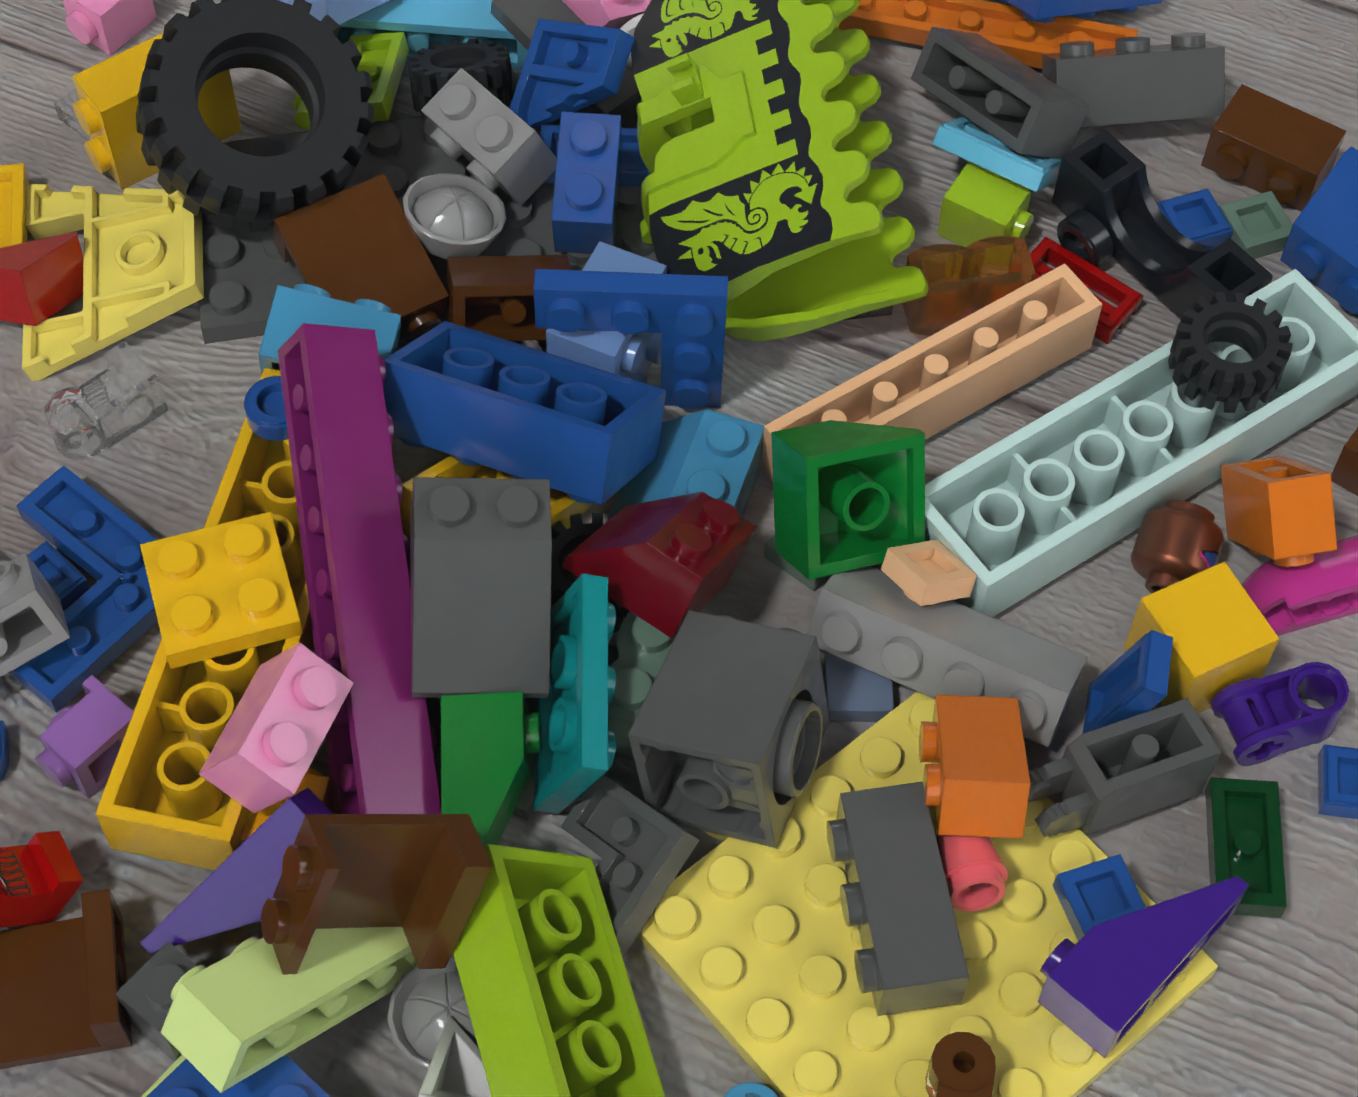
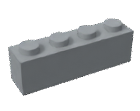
M871 566L833 574L821 589L807 633L808 635L817 636L818 649L934 699L935 695L1017 698L1023 737L1046 747H1049L1068 711L1088 660L1083 655L952 600L935 605L920 606L910 600L903 590L883 571Z

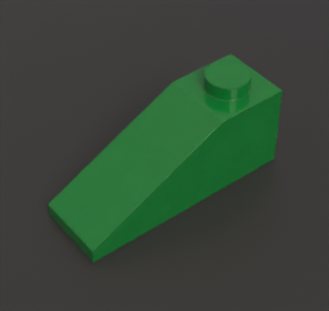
M523 691L441 695L442 814H469L484 847L487 844L498 845L531 776V754L542 753L540 712L530 713Z

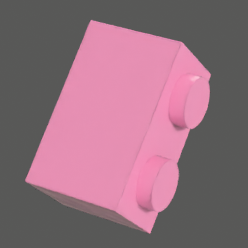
M301 643L259 666L200 770L199 775L253 813L294 795L354 682Z

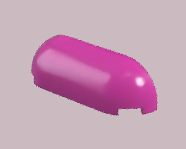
M1358 535L1338 540L1337 550L1315 553L1314 562L1310 564L1285 567L1275 565L1273 559L1256 568L1242 583L1243 588L1277 636L1358 613Z

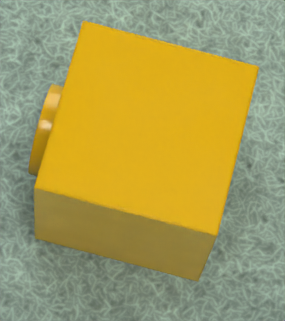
M1224 561L1141 598L1124 648L1127 651L1151 630L1173 637L1167 697L1161 703L1165 706L1188 698L1198 714L1211 708L1210 702L1213 697L1228 686L1242 680L1262 678L1277 646L1279 637Z

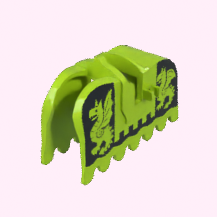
M651 0L635 28L633 36L635 40L631 47L633 74L642 102L638 103L636 108L638 115L637 139L641 158L650 173L641 184V204L644 219L640 222L642 241L647 244H653L656 259L659 263L667 265V274L728 276L725 334L733 338L753 341L786 338L868 311L925 297L929 290L927 280L919 268L914 266H893V260L896 255L910 247L914 241L915 229L910 221L902 216L888 218L882 216L884 207L897 199L903 191L904 181L897 170L889 167L880 169L870 168L872 160L890 146L892 133L886 123L880 120L860 121L862 112L875 104L881 96V86L873 75L866 73L852 76L849 74L852 65L863 59L870 50V40L867 35L858 28L839 29L841 21L856 11L860 0Z

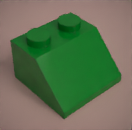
M834 420L771 432L775 551L808 580L881 564L884 561L888 548L925 541L924 432L913 428Z

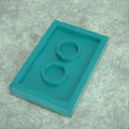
M582 573L551 607L548 698H535V712H540L542 753H534L533 811L559 814L610 769L615 757L616 738L614 732L608 730V705L614 695L616 674L614 668L608 666V642L614 631L616 613L614 605L608 603V577Z

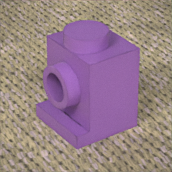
M93 675L82 683L86 696L76 705L67 706L59 711L49 723L47 730L39 736L45 750L35 758L40 768L55 784L63 788L71 782L88 799L107 783L134 712Z

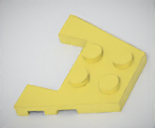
M47 184L27 185L26 227L35 240L84 229L83 310L73 314L46 319L37 326L23 324L22 369L32 382L41 380L204 298L202 211L197 217L183 208L185 196L180 191L176 190L168 195L164 189L125 188L123 194H100L95 191L93 186L73 185L71 192L51 191Z

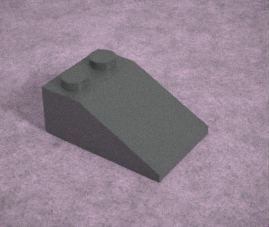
M414 477L410 507L412 698H441V695L523 691L525 698H548L552 553L550 479Z

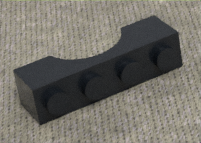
M1105 129L1062 156L1052 203L1067 216L1076 209H1082L1094 215L1104 225L1112 239L1114 246L1112 257L1180 318L1187 307L1193 309L1195 300L1203 296L1211 303L1214 293L1225 292L1227 302H1232L1235 292L1247 294L1246 297L1271 283L1273 275L1231 238L1216 246H1206L1188 239L1174 228L1155 202L1147 179L1146 165Z

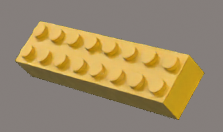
M264 368L260 380L271 376H281L280 370ZM245 417L204 528L271 511L303 635L170 669L161 639L95 813L111 849L210 870L218 868L241 845L240 839L249 810L200 776L199 772L259 666L298 643L303 644L315 653L289 439L271 441L259 437L249 427L247 417Z

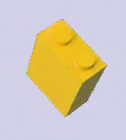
M163 33L72 76L79 98L78 101L72 103L73 110L80 125L90 136V140L84 142L86 153L95 169L100 174L108 171L122 190L159 172L157 165H147L141 151L143 135L137 132L136 111L140 82L148 52L155 39H162ZM229 70L220 72L204 82L198 96L199 112L207 127L220 141L242 131Z

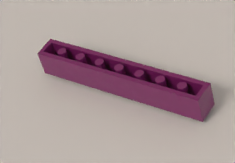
M303 323L278 349V358L314 649L317 656L354 682L325 736L335 814H442L441 790L438 789L434 762L437 751L436 732L433 726L429 724L426 698H412L411 588L408 573L410 543L402 530L399 508L402 499V484L400 477L394 471L391 450L394 425L391 416L386 413L383 392L386 373L383 357L378 354L375 330Z

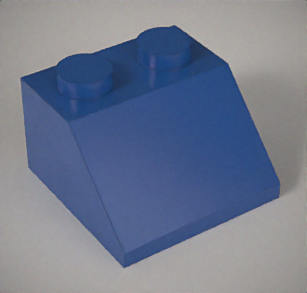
M1351 146L1343 153L1294 221L1280 260L1292 268V270L1297 269L1308 281L1338 301L1345 310L1357 316L1358 150Z

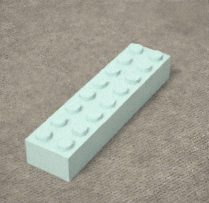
M1294 269L1245 298L1244 304L1250 306L1254 305L1257 298L1266 302L1264 314L1267 316L1274 310H1277L1283 317L1279 328L1288 326L1291 332L1288 342L1292 343L1291 355L1277 390L1274 389L1272 397L1266 403L1259 399L1255 409L1245 411L1242 403L1239 402L1235 413H1224V402L1216 401L1213 410L1202 407L1205 396L1200 393L1191 401L1184 395L1187 383L1176 386L1172 379L1175 369H1169L1168 364L1172 340L925 484V541L937 539L977 574L970 597L955 600L959 604L987 616H996L1140 528L1144 516L1150 510L1164 507L1168 500H1186L1222 478L1220 465L1248 461L1358 395V330L1297 269ZM1228 342L1207 344L1209 350L1223 360L1234 363H1244L1253 360L1247 351L1235 344Z

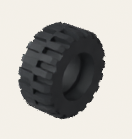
M196 0L191 3L187 17L184 14L176 13L165 24L162 39L154 40L147 55L137 97L136 127L137 132L143 135L141 151L147 165H157L159 168L157 182L168 195L176 190L180 191L185 196L182 207L197 217L202 209L205 208L218 214L214 225L232 230L235 220L248 221L249 232H267L274 219L343 191L351 179L368 144L367 135L373 125L374 106L367 102L373 87L369 73L364 70L359 72L357 70L362 55L354 42L347 41L342 44L337 38L341 26L329 15L324 16L319 21L309 14L312 7L311 3L305 0H294L293 5L278 0H221V3L215 4L213 0ZM234 68H255L280 77L298 93L307 108L310 128L306 139L296 149L275 156L249 155L229 147L211 132L199 112L198 96L204 82L220 72Z

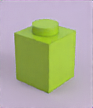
M968 161L943 197L937 235L999 263L1010 245L1020 246L1029 233L1034 220V214L1028 212L1032 190Z

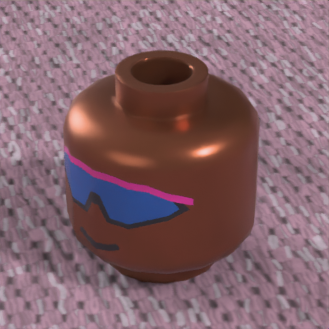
M1168 500L1164 507L1154 508L1144 516L1131 553V563L1134 570L1146 579L1145 588L1154 593L1217 565L1224 544L1222 530L1214 523L1215 517L1213 513L1195 503L1184 500Z

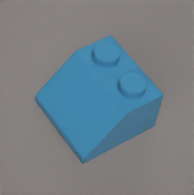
M708 409L662 422L657 458L619 490L607 521L628 505L697 492H704L714 499H720L729 503L743 517L762 469L761 458L764 426Z

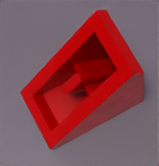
M77 231L0 248L1 321L37 326L83 296L84 255Z

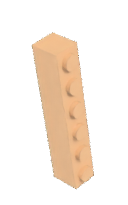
M1063 264L764 425L761 468L773 482L771 432L828 420L919 429L925 433L926 440L1090 349L1103 304L1070 268Z

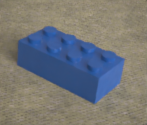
M447 321L437 325L384 359L386 373L383 392L386 413L392 418L394 436L399 437L406 445L418 448L430 447L454 455L456 460L470 466L484 465L508 473L513 479H550V488L567 493L572 500L580 503H598L601 505L657 458L666 397L665 389Z

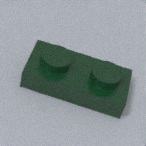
M1210 777L1205 788L1210 885L1238 876L1249 886L1233 915L1281 918L1287 904L1278 782Z

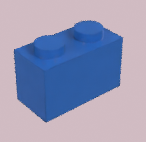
M561 112L551 220L555 252L592 254L599 241L612 246L615 245L622 158L621 115Z

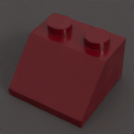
M704 492L628 505L567 555L562 567L577 577H580L582 573L608 577L609 598L673 639L678 634L688 611L700 612L727 585L757 526L740 516L738 511L729 503L720 499H714Z

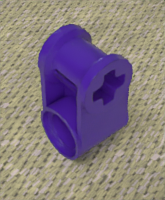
M1310 662L1263 678H1251L1234 683L1216 694L1210 702V707L1215 716L1224 719L1236 743L1233 755L1237 763L1242 766H1251L1270 760L1281 753L1326 740L1334 731L1346 705L1349 688L1346 679L1339 670L1329 664ZM1300 698L1314 699L1324 709L1311 708L1304 704Z

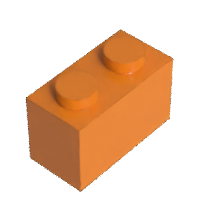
M1283 456L1220 465L1228 539L1249 548L1251 554L1265 555L1273 559L1275 565L1285 567L1310 564L1314 562L1315 553L1337 550L1330 472Z
M935 695L933 722L921 721L919 760L922 763H931L925 764L923 786L925 806H935L938 835L1023 838L1030 777L1018 699L1009 697Z

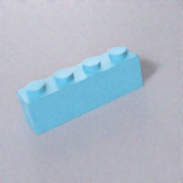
M390 0L340 24L341 29L337 36L339 41L344 44L349 41L350 35L404 32L409 47L406 62H409V57L417 55V51L422 48L432 50L431 45L441 43L443 46L450 45L449 41L451 40L467 43L469 39H478L479 44L486 40L494 41L495 45L502 44L506 46V50H509L511 70L522 71L528 50L491 14L493 0Z

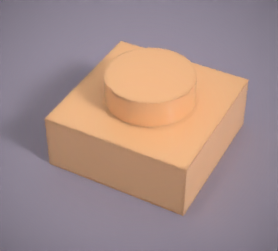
M937 539L888 548L881 570L903 590L904 594L920 606L935 605L940 602L970 597L977 577L975 572Z

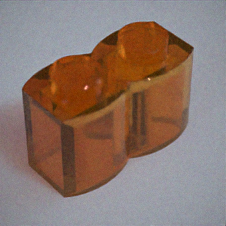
M995 236L978 240L968 247L954 244H935L911 252L907 256L906 266H914L921 270L927 280L929 290L925 297L902 303L910 333L931 336L1033 281L1036 272L1025 239L1012 236Z

